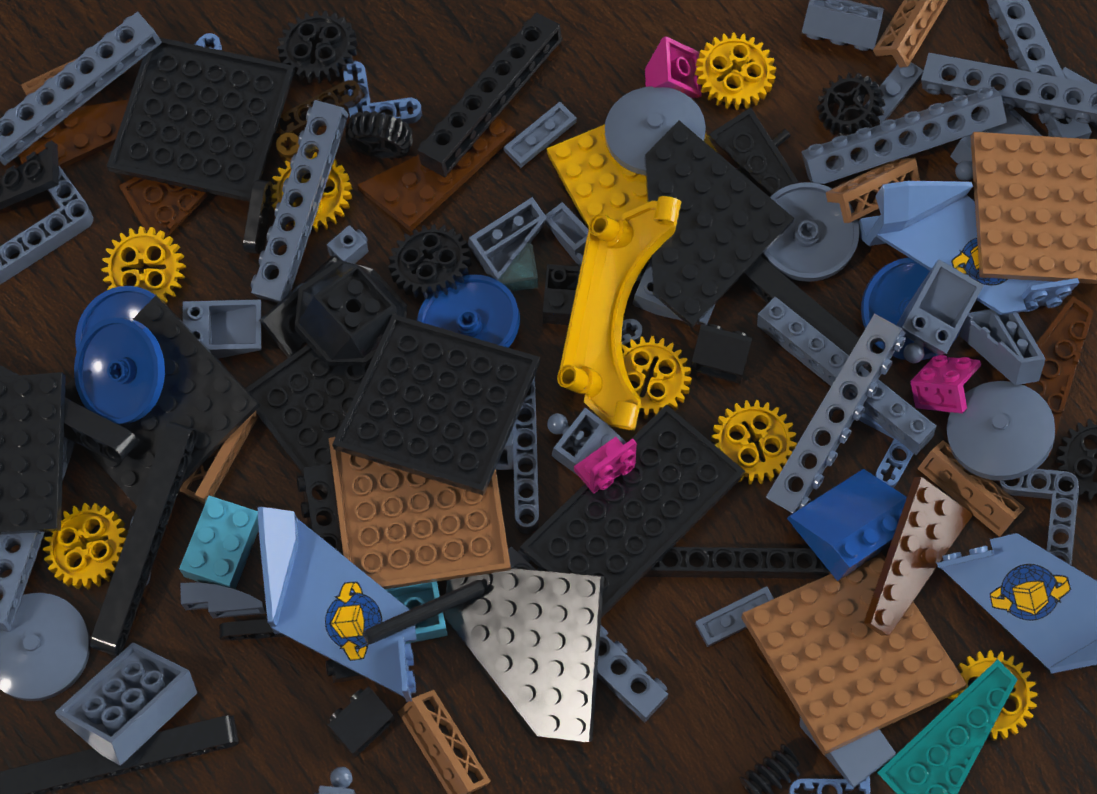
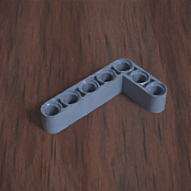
M59 165V185L47 190L59 206V209L0 246V284L92 225L93 215L87 203ZM70 193L69 197L62 199L64 194ZM84 212L82 216L75 217L77 213ZM63 226L60 230L53 231L55 227ZM41 239L39 244L32 245L35 240ZM20 253L17 258L10 259L13 254Z
M1035 469L1031 473L1019 477L1020 481L1015 486H1008L1005 484V480H1000L1002 489L1009 495L1052 499L1047 551L1071 565L1079 495L1077 477L1073 473L1066 471ZM1037 478H1042L1047 484L1042 489H1036L1032 486V482ZM1063 481H1070L1074 484V487L1071 491L1064 492L1060 490L1059 485ZM1060 507H1068L1072 511L1066 518L1059 517L1056 512ZM1058 533H1065L1069 537L1068 541L1064 544H1057L1053 539Z

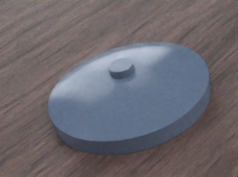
M643 87L627 93L610 109L605 122V141L610 154L621 166L631 172L646 176L645 154L679 120L705 141V119L699 106L686 94L668 87Z
M810 182L796 183L778 190L770 197L794 217V221L762 255L764 259L788 278L799 281H819L829 278L840 272L854 255L859 240L858 219L850 223H844L840 203L827 202L825 192L831 190L832 188ZM849 203L850 211L853 213L854 209Z
M994 381L981 384L965 393L967 409L963 414L950 412L947 422V436L952 454L966 470L985 479L1012 480L1031 473L1046 460L1054 444L1055 422L1050 407L1037 392L1022 384L1014 385L1009 381Z
M30 593L22 596L10 632L0 630L1 691L20 700L40 701L63 693L78 680L89 659L91 639L85 620L74 606L52 594Z

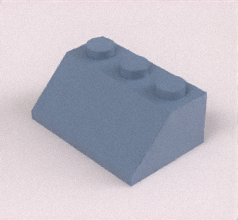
M810 0L802 33L811 39L819 40L822 37L830 39V42L837 45L848 43L855 45L856 49L868 51L869 48H875L884 8L849 0Z

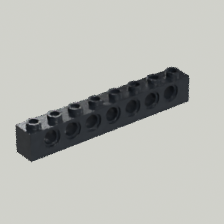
M537 12L530 20L528 19L524 23L519 33L509 40L506 48L495 56L493 63L487 70L482 71L475 84L465 91L462 99L451 107L449 114L443 121L437 123L431 135L420 143L417 151L421 165L443 177L448 175L562 41L560 24Z
M332 464L303 467L300 476H297L298 492H303L304 502H301L302 517L307 518L308 527L323 540L330 542L333 548L343 555ZM321 490L325 494V499H315L312 491ZM320 515L327 517L329 525H319L316 517ZM330 658L326 660L327 676H332L333 683L366 678Z

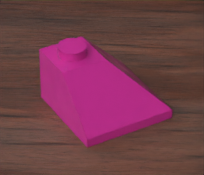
M667 36L663 37L645 68L646 87H668L678 90L690 98L701 97V85L697 84L699 76L695 75L699 52Z

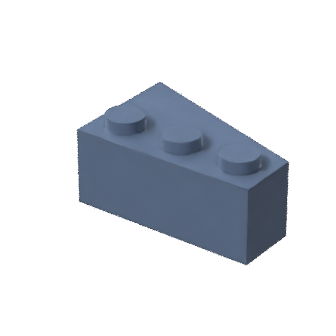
M531 197L469 237L468 247L487 275L497 281H501L544 227L547 217L534 198Z
M989 309L968 314L962 325L961 338L1014 385L1040 380L1046 358L1018 313L1000 315Z

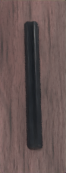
M476 580L372 626L363 632V636L368 644H373L476 598L485 592V588L480 580Z

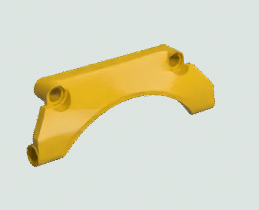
M660 196L658 201L648 202L622 214L621 220H614L600 213L593 216L589 223L557 380L561 387L579 394H585L584 403L611 427L626 430H635L641 399L634 390L625 369L621 342L622 324L628 298L640 272L652 255L676 230L681 201L673 197Z

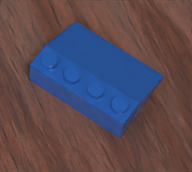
M862 469L794 512L787 519L834 578L839 581L890 547L907 497L865 469Z

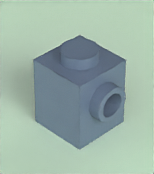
M350 225L327 244L331 257L337 256L339 260L353 264L369 252L367 237L359 229L355 231Z

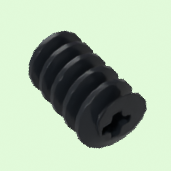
M785 744L780 745L781 752L777 750L771 752L772 759L767 756L764 757L763 765L756 763L754 765L755 772L747 770L745 772L746 779L739 776L741 783L749 794H763L764 792L773 794L771 788L773 785L779 790L782 789L781 779L787 783L791 782L790 772L797 777L800 775L797 768L800 765L799 761Z

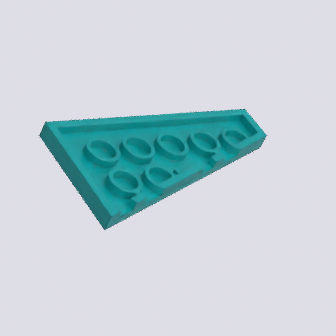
M997 659L877 773L897 794H958L1018 679Z

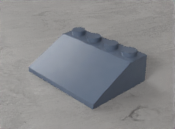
M132 642L63 704L55 714L98 753L121 766L197 694L189 670Z

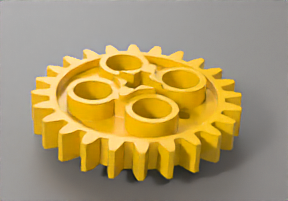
M735 32L732 33L731 39L722 34L721 41L714 37L712 45L706 43L704 50L700 51L695 75L699 76L697 84H704L701 89L702 93L710 92L708 100L714 97L717 98V106L723 101L725 102L726 109L730 107V104H734L736 110H738L742 103L748 109L750 101L758 105L759 98L764 100L767 92L771 91L772 84H774L776 78L774 76L776 67L772 66L774 58H767L770 50L762 51V42L757 45L754 44L755 37L747 41L744 33L740 39H737ZM734 54H740L743 58H738ZM714 65H719L723 67V69H717L714 67ZM748 73H754L757 77H751ZM728 84H733V85H735L737 88L732 89V88L728 87L727 85H728Z
M315 152L313 154V157L309 159H314L315 157H317V152ZM334 159L325 188L332 186L334 189L329 193L323 192L313 223L315 232H318L319 225L321 224L325 229H328V221L337 224L335 216L344 217L341 208L349 209L350 207L346 201L352 199L351 192H349L352 189L351 183L348 182L350 179L348 173H344L345 170L342 165L337 167L336 159ZM287 160L285 161L286 169L278 168L281 176L272 177L274 183L277 184L273 185L274 194H272L271 200L275 202L272 205L274 211L276 205L282 200L284 194L282 190L286 178H289L292 170L290 167L291 163ZM302 177L301 183H306L310 179H304ZM303 197L297 198L293 203V207L300 206L303 202ZM291 221L287 224V226H289L291 223H293V226H295V221Z
M140 226L138 234L130 228L128 237L120 233L122 241L112 240L115 246L114 250L106 248V251L111 254L110 258H102L108 264V267L102 268L101 271L109 274L103 281L105 283H112L107 290L127 286V279L130 276H136L137 282L135 287L152 292L167 304V294L173 297L176 296L172 290L173 287H182L177 282V279L185 278L183 274L179 273V270L186 268V265L178 262L184 258L182 253H176L180 246L178 244L171 245L173 238L168 236L164 239L165 233L160 230L156 234L153 227H150L146 233L145 228ZM155 249H160V258L158 260L152 261V251H154ZM134 250L136 253L135 259L132 262H126V254ZM144 263L149 267L166 265L165 269H144V273L137 269L122 272L123 267L142 268ZM157 274H161L162 282L158 286H153L152 278Z
M641 336L640 344H636L631 339L630 348L622 345L625 369L629 380L639 384L637 388H634L639 397L645 386V378L649 375L653 359L658 358L646 394L643 398L640 397L639 412H643L644 419L648 418L649 413H653L655 416L665 405L676 411L678 407L676 401L684 403L685 397L683 394H689L690 388L686 385L691 384L692 379L687 376L691 373V368L684 367L688 359H679L682 350L673 352L674 343L666 347L664 346V338L659 343H655L654 336H651L649 342H645V339ZM644 358L648 363L641 366L636 364L635 360ZM666 366L671 368L672 372L663 374L659 369ZM658 389L661 390L664 393V395H662L661 397H654L650 392L652 390Z
M745 400L744 408L735 403L734 412L727 408L725 411L727 418L719 416L718 422L720 425H714L713 431L717 434L712 435L711 441L717 443L714 445L745 470V475L738 482H741L744 477H748L749 484H752L754 478H757L759 483L763 484L764 476L773 481V472L778 475L780 474L782 467L785 466L787 459H789L793 452L791 450H794L797 443L791 441L796 438V433L788 432L792 429L793 423L785 424L787 415L784 414L779 417L777 415L778 407L770 411L768 402L763 408L760 407L759 400H756L752 407L748 400ZM758 421L763 422L767 428L759 430L753 424ZM743 422H746V423H747V425H748V427H749V431H748L747 428L742 424ZM739 432L743 438L734 440L731 438L730 433ZM750 435L754 442L749 443ZM773 444L778 448V451L774 453L768 452L765 446ZM759 453L761 454L763 459H765V462H761L759 458ZM745 454L751 455L755 461L746 463L741 459V456Z
M84 503L81 511L76 506H73V514L71 515L63 511L65 519L61 520V531H51L53 535L44 538V540L50 543V546L43 548V551L50 554L44 558L48 564H51L48 569L55 573L54 577L59 581L63 580V583L67 586L73 583V586L77 589L81 587L82 583L84 587L90 589L92 582L100 587L101 578L106 579L108 582L111 581L109 573H114L126 540L124 537L128 534V530L122 528L125 523L118 519L119 516L114 511L110 513V509L106 506L101 509L97 503H94L92 508ZM100 525L99 530L92 534L93 528ZM75 534L74 540L67 543L68 538ZM107 548L106 554L103 557L98 558V555L101 552V550ZM82 558L79 566L74 567L75 561Z
M989 650L986 658L983 657L981 652H978L976 654V661L968 656L966 658L968 666L960 663L957 667L967 684L966 688L968 687L969 680H976L997 659L1018 679L1013 687L1015 692L1010 693L1008 699L1014 701L1016 709L1010 712L1003 706L990 731L991 739L995 741L998 733H1000L1003 739L1008 738V730L1013 735L1018 733L1016 725L1021 728L1027 726L1023 718L1031 719L1033 717L1028 709H1035L1037 704L1031 702L1030 699L1037 697L1038 693L1030 691V688L1036 683L1032 681L1027 682L1026 678L1031 672L1022 673L1020 671L1023 663L1014 666V656H1011L1006 661L1004 660L1003 652H1000L997 658H994L992 650ZM964 690L947 698L955 700Z

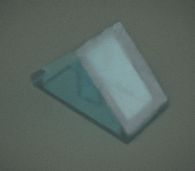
M529 242L498 280L511 292L538 288V275L533 245Z

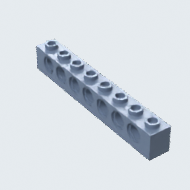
M986 0L989 5L990 16L996 20L999 26L1000 37L1006 41L1009 56L1013 61L1015 60L1019 70L1065 78L1028 0ZM1018 36H1023V37H1025L1027 40H1023V39L1019 38ZM1028 57H1034L1036 61L1031 60ZM1048 93L1045 94L1042 98L1045 100H1049L1048 98L1053 99L1055 96L1053 94ZM1076 98L1067 101L1070 105L1078 104ZM1038 113L1040 121L1046 124L1049 137L1089 139L1092 133L1088 123H1080L1075 121L1074 118L1064 117L1062 120L1066 121L1067 124L1059 122V118H1054L1048 113Z
M138 11L134 15L127 17L116 29L106 33L102 40L94 46L87 48L80 57L68 63L57 75L47 79L43 86L34 93L28 94L20 104L9 109L0 118V162L4 166L162 43L156 32ZM93 69L90 73L86 74L88 70ZM73 84L70 89H66L69 85ZM50 100H53L51 104L46 105Z
M928 53L921 82L923 89L930 94L939 95L940 93H945L955 98L960 95L967 96L976 93L977 90L983 87H994L997 84H1002L1005 87L998 92L1001 94L1003 106L1006 109L1017 107L1032 114L1043 112L1048 113L1054 118L1062 119L1069 117L1074 118L1075 121L1080 123H1097V110L1092 107L1097 104V84ZM947 75H954L955 79L952 81H945L944 77ZM973 79L980 81L976 86L968 84ZM1021 89H1028L1030 91L1027 95H1019L1017 93ZM1048 93L1053 94L1055 96L1051 100H1045L1042 98L1045 94ZM1072 98L1080 100L1076 105L1067 103Z
M983 87L977 90L976 93L967 96L960 95L953 98L952 101L943 104H933L926 110L909 112L902 118L885 120L878 126L861 128L854 134L837 136L830 142L811 145L807 150L801 151L808 178L811 183L822 185L971 135L973 132H980L1007 123L1002 97L994 87ZM980 107L975 114H971L973 109ZM956 115L954 120L947 122L949 117ZM932 123L929 129L923 130L925 125ZM908 131L905 137L899 138L902 132ZM884 139L881 145L875 146L878 140ZM860 147L857 153L851 154L853 149ZM836 156L833 161L826 162L829 157Z
M314 100L313 106L309 107L307 111V124L305 130L301 131L298 139L300 146L297 155L294 154L290 164L292 170L289 178H286L282 189L284 194L281 202L276 205L274 224L267 232L268 243L266 249L260 254L258 273L253 276L251 281V293L258 298L279 303L292 290L349 116L343 107ZM321 126H327L326 131L322 135H317V130ZM313 150H319L317 157L309 159V155ZM307 173H311L310 180L306 183H301L302 177ZM299 197H303L302 204L298 207H293L294 201ZM291 221H295L294 228L291 231H286V225ZM283 245H287L286 252L279 256L278 249ZM275 269H279L278 277L270 280V273Z
M774 297L758 313V328L832 386L847 361L848 354L777 297ZM863 366L860 367L859 375L861 377H866L870 374ZM878 379L876 383L879 386L875 394L871 398L867 397L864 402L865 410L863 413H866L884 430L917 455L933 438L936 425ZM856 387L848 388L845 393L846 399H855L858 395V389Z
M874 313L766 498L791 513L810 503L811 499L808 497L813 488L817 490L823 482L824 476L822 473L826 466H832L838 455L835 452L840 443L844 444L849 438L851 424L854 420L858 421L865 410L864 402L867 397L871 398L875 394L879 386L876 383L881 374L885 375L891 367L892 361L890 358L895 351L899 352L903 347L906 338L903 337L905 332L902 328ZM876 342H885V349L882 353H873L872 347ZM864 364H870L872 367L871 373L866 377H861L859 375L860 367ZM856 387L858 389L857 397L847 400L845 397L847 389ZM836 410H843L844 419L839 423H834L832 421V414ZM822 433H829L831 436L829 444L820 446L818 443L819 436ZM815 455L817 458L816 466L812 469H807L805 467L806 458ZM797 478H801L804 483L803 488L798 492H793L791 488L792 482Z
M65 437L62 481L76 444ZM45 532L0 535V595H3V598L0 600V630L10 632ZM21 546L17 552L9 553L12 547ZM12 570L8 577L1 578L4 571Z
M512 547L508 549L511 568L542 570L539 567L535 569L530 565L529 562L531 560L520 549L518 551ZM601 625L599 645L604 646L607 652L602 656H598L597 678L645 723L667 700V687L658 678L653 680L646 674L648 670L639 660L635 659L633 661L626 655L627 649L618 641L613 643L606 636L608 632ZM620 663L625 666L626 672L617 675L612 672L611 667L614 664ZM635 682H641L645 685L646 690L643 693L637 694L632 691L631 685Z

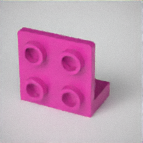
M934 356L911 380L915 407L963 414L967 409L963 385L980 368V360H973L968 357Z
M614 437L576 464L574 471L593 494L600 489L605 490L612 485L616 477L620 474H628L635 467L637 442L631 439L623 445L617 437Z

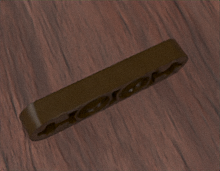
M347 80L281 114L275 134L279 138L284 133L299 135L302 130H305L307 121L300 120L303 112L308 111L309 107L313 106L314 100L325 102L328 99H332L335 101L334 105L347 110L361 101L363 97L362 89L353 80ZM349 89H352L353 96L349 97L347 92ZM337 95H340L343 100L342 102L339 101ZM293 118H295L298 125L294 124V121L292 120ZM286 124L287 130L283 131L281 125Z

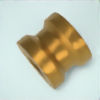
M284 133L277 139V151L283 162L287 160L291 163L293 155H297L300 146L298 144L299 137L294 133Z

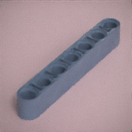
M535 376L529 388L530 395L525 398L518 417L523 414L529 415L531 419L528 422H521L517 417L513 426L516 528L524 534L533 533L539 526ZM522 439H528L532 442L529 447H521L518 443ZM523 464H529L532 466V470L524 473L519 470V467ZM524 489H529L533 492V495L529 498H523L519 493ZM528 514L533 516L534 520L529 524H525L520 521V518Z

